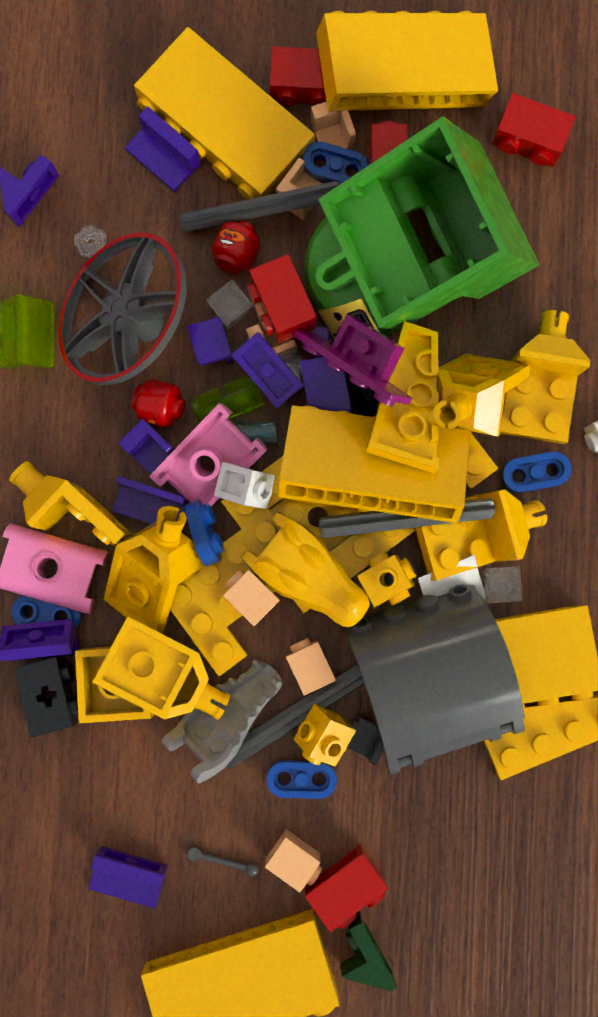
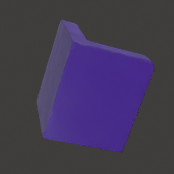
M220 316L187 326L197 362L200 366L226 359L227 364L234 362Z
M143 419L118 443L150 474L174 451Z

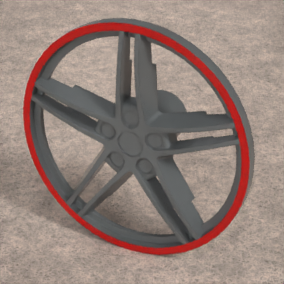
M151 233L127 234L102 247L79 271L65 297L58 328L61 355L67 367L76 376L96 385L118 384L129 380L146 369L167 346L181 319L187 292L185 267L180 255L173 246L161 237ZM136 247L118 287L96 273L113 256L129 248ZM157 249L162 251L172 264L176 280V291L144 293L154 268L152 261ZM91 278L109 291L105 298L88 283ZM86 289L103 309L72 337L75 309L83 290ZM168 299H175V301L165 302ZM171 313L167 325L156 343L135 363V353L138 352V340L144 343L155 340L163 328L164 314ZM111 338L116 373L97 374L87 370L78 359L89 350L95 351Z

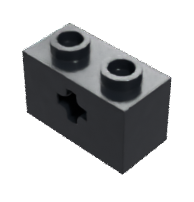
M64 655L14 668L30 737L70 728L79 723L77 695H73L70 683L74 681V673L71 663L69 661L65 662ZM48 690L56 691L57 697L54 699L46 698L45 692Z

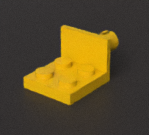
M557 310L543 311L541 313L540 333L522 347L510 360L530 364L529 378L505 393L500 434L559 444L568 443L577 377L590 367L591 361L573 339H567L565 336L567 322L569 321L568 313L561 311L559 317H556Z
M465 353L438 367L437 392H439V402L433 410L435 422L442 428L448 426V429H453L456 427L462 430L498 437L501 431L505 393L529 378L530 364Z
M29 461L17 467L9 478V481L16 485L26 496L23 501L26 523L32 528L50 531L69 511L80 521L91 522L95 526L92 530L93 534L106 545L111 544L115 546L134 535L81 486L65 479L49 475L43 476Z
M503 489L465 498V500L493 499L495 514L491 519L415 527L427 573L432 572L431 581H437L495 561L523 559L530 539L529 529L542 527L547 522V514L538 517L532 516L534 513L544 511V505L538 500L522 505L518 499ZM475 555L477 567H457L460 560Z
M173 506L160 508L157 513L156 522L116 545L103 599L126 618L129 616L163 634L177 585L205 566L199 558L192 540L182 533L187 519L186 514L181 512L176 522L180 509Z
M129 616L126 618L92 683L164 720L190 713L194 708L219 720L224 710L211 703L210 700L213 699L227 706L231 694L223 692L208 683L209 678L198 652Z

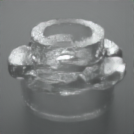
M94 225L82 227L81 232L76 233L74 237L75 247L78 248L79 254L86 258H91L106 245L107 241L106 233L100 228L96 229ZM89 239L94 240L92 244L88 243Z

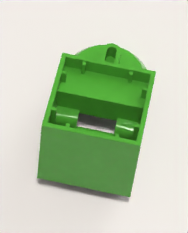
M442 116L318 199L326 217L317 226L309 241L304 262V277L307 292L317 312L318 310L333 308L362 299L379 332L387 336L401 330L404 321L414 323L462 296L480 299L540 264L481 143ZM417 209L424 210L433 237L445 254L444 257L432 263H429L407 217V214Z

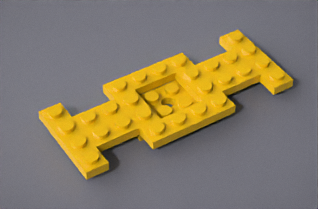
M471 432L466 488L468 490L499 469ZM282 456L262 471L275 476L272 494L266 509L244 506L225 499L221 501L241 530L223 543L225 552L221 553L220 562L208 567L204 566L177 585L170 610L217 675L221 676L248 655L228 628L230 624L243 615L223 596L229 590L225 584L239 570L243 574L248 570L253 572L241 560V556L248 550L255 553L258 558L281 529L271 520L277 511L305 526L318 536L350 579L366 568L370 560L389 551L413 533L415 529L406 528L323 538L319 527L311 525L308 521V513L313 508L324 509L328 516L368 512L370 510L278 497ZM294 600L303 613L311 609Z

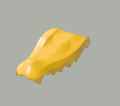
M277 511L271 520L281 529L258 558L255 553L246 550L241 556V560L253 570L263 583L281 596L296 600L315 611L322 612L343 627H352L357 624L369 608L370 599L368 595L348 577L345 570L333 558L326 545L318 536L305 526Z

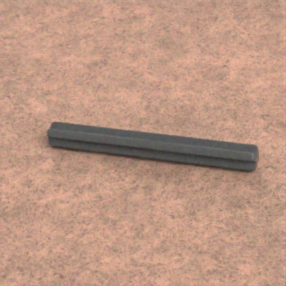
M333 181L181 213L179 216L182 231L190 232L223 225L226 222H237L321 205L318 199L340 185V182Z
M493 499L465 500L464 509L458 522L491 519L495 514ZM368 511L321 517L319 529L323 538L453 522Z
M357 664L335 678L336 681L315 690L247 733L236 756L226 767L228 769L235 767L301 725L314 703L328 708L364 685Z

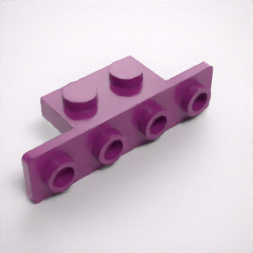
M346 315L333 344L316 333L301 329L295 330L293 336L303 342L302 348L304 350L327 358L325 361L327 366L340 372L346 371L349 373V380L352 383L375 391L374 398L389 406H394L395 402L410 404L412 397L389 382L405 349L398 343L351 315Z

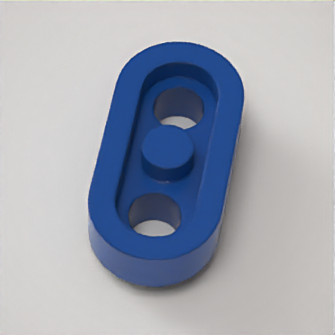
M325 142L312 143L303 155L305 172L311 178L327 183L338 181L341 184L351 178L346 174V170L354 169L358 173L369 166L367 159L361 153ZM321 159L326 164L323 167H316L314 161Z
M548 452L516 458L506 463L502 468L501 482L508 491L513 493H524L556 487L569 479L571 463L565 455L559 452ZM548 464L555 467L556 473L554 476H549L546 473V466ZM515 470L522 473L523 479L521 482L513 480L512 474Z
M199 499L184 506L185 514L199 558L206 567L220 562L221 553L225 552L218 533H214L212 523L216 522V518L211 506L208 503L203 504Z
M20 596L16 599L11 609V616L16 625L57 621V615L61 610L67 613L68 619H73L76 630L81 625L83 619L82 612L27 596ZM27 605L31 606L34 611L31 618L25 617L23 613Z
M279 760L269 768L266 781L271 793L280 798L322 799L333 793L336 788L337 777L334 768L324 762H321L320 765H315L308 760ZM281 772H288L291 779L287 783H282L278 780L277 776ZM315 773H323L326 777L325 781L321 784L315 783L312 780Z

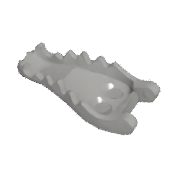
M253 660L251 668L247 672L242 673L238 679L229 678L226 683L215 686V688L231 694L227 706L213 699L210 700L211 703L224 710L219 720L194 708L192 712L186 713L178 725L164 736L162 743L169 751H174L185 744L201 762L192 769V778L197 783L208 780L224 769L236 756L254 720L265 704L282 687V678L269 664Z

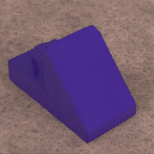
M41 154L35 162L33 161L26 166L21 180H18L0 167V185L4 211L18 227L23 224L59 177L53 163Z

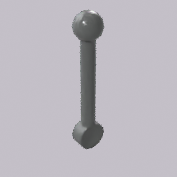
M198 846L191 847L187 854L188 859L192 862L202 859L245 871L250 877L256 876L259 872L258 865L253 862L244 864L202 852Z

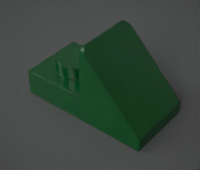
M359 911L356 913L355 920L349 925V932L346 933L348 942L356 955L340 964L341 975L348 980L393 991L397 988L394 973Z

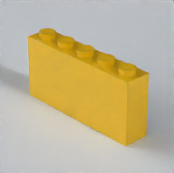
M333 11L324 14L316 32L328 111L485 107L498 91L486 13H472L471 11H461L459 13H441L440 11H430L427 13H409L408 11H398L396 13H377L376 11L345 13L343 11Z
M189 27L179 35L134 84L139 107L144 110L148 106L198 150L200 159L205 157L212 163L213 170L223 180H232L238 186L239 193L246 200L274 194L277 186L297 159L301 158L303 160L305 150L309 145L315 143V134Z
M292 405L279 478L278 497L458 523L465 504L470 431L461 430L456 427L448 429V426L444 428L439 426V440L437 442L439 470L436 474H432L365 452L375 416L356 415L349 411L335 412L322 410L314 406L301 407Z
M573 605L495 619L516 673L523 709H525L524 703L536 701L538 706L554 705L559 703V697L572 695L573 700L594 697L593 691H598V656L588 605Z
M313 909L148 961L141 974L153 1017H307L313 1014L320 1017L331 1013L335 1007L340 1006L338 989Z

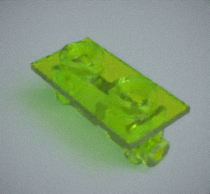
M245 375L224 385L228 395L221 397L217 387L196 395V399L190 402L199 424L219 403L225 405L233 412L228 417L232 418L242 413L252 412L257 407L264 405L259 387L251 378H247Z

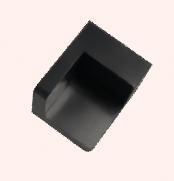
M357 712L351 723L357 731L347 748L367 757L370 763L377 765L383 753V746L376 721Z

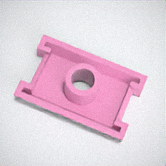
M219 403L149 477L159 487L168 481L183 497L188 499L189 503L199 499L203 504L208 503L212 506L219 499V497L214 496L222 462L250 468L267 451V448L258 437L252 442L228 418L233 412L225 405ZM201 456L212 458L215 463L214 471H207L202 468L200 464Z
M10 523L2 536L8 538L9 541L0 566V589L90 615L95 600L87 598L93 574L97 564L106 566L110 552ZM55 560L58 565L57 573L52 578H47L44 574V566L48 561Z

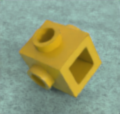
M387 552L370 560L368 564L371 568L357 575L374 607L388 600L392 606L411 596L408 589L415 586L412 578L416 577V574L407 558L400 560L398 555L389 557ZM388 572L394 577L392 585H388L385 581V576Z
M314 703L304 722L299 726L293 740L303 750L302 756L315 765H320L321 762L336 767L357 730L339 713Z

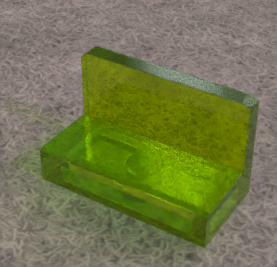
M20 294L0 301V368L16 369L25 365L51 368L54 366L53 302Z

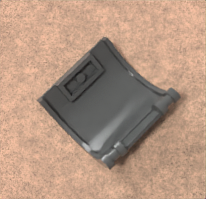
M456 585L450 589V593L437 597L434 595H424L416 601L403 605H393L384 611L363 616L352 627L342 626L344 636L353 653L369 697L383 746L384 760L390 775L401 772L400 768L411 764L413 767L423 765L424 760L487 739L493 742L501 739V735L509 732L515 735L525 731L523 722L525 716L520 689L507 646L492 612L474 585Z

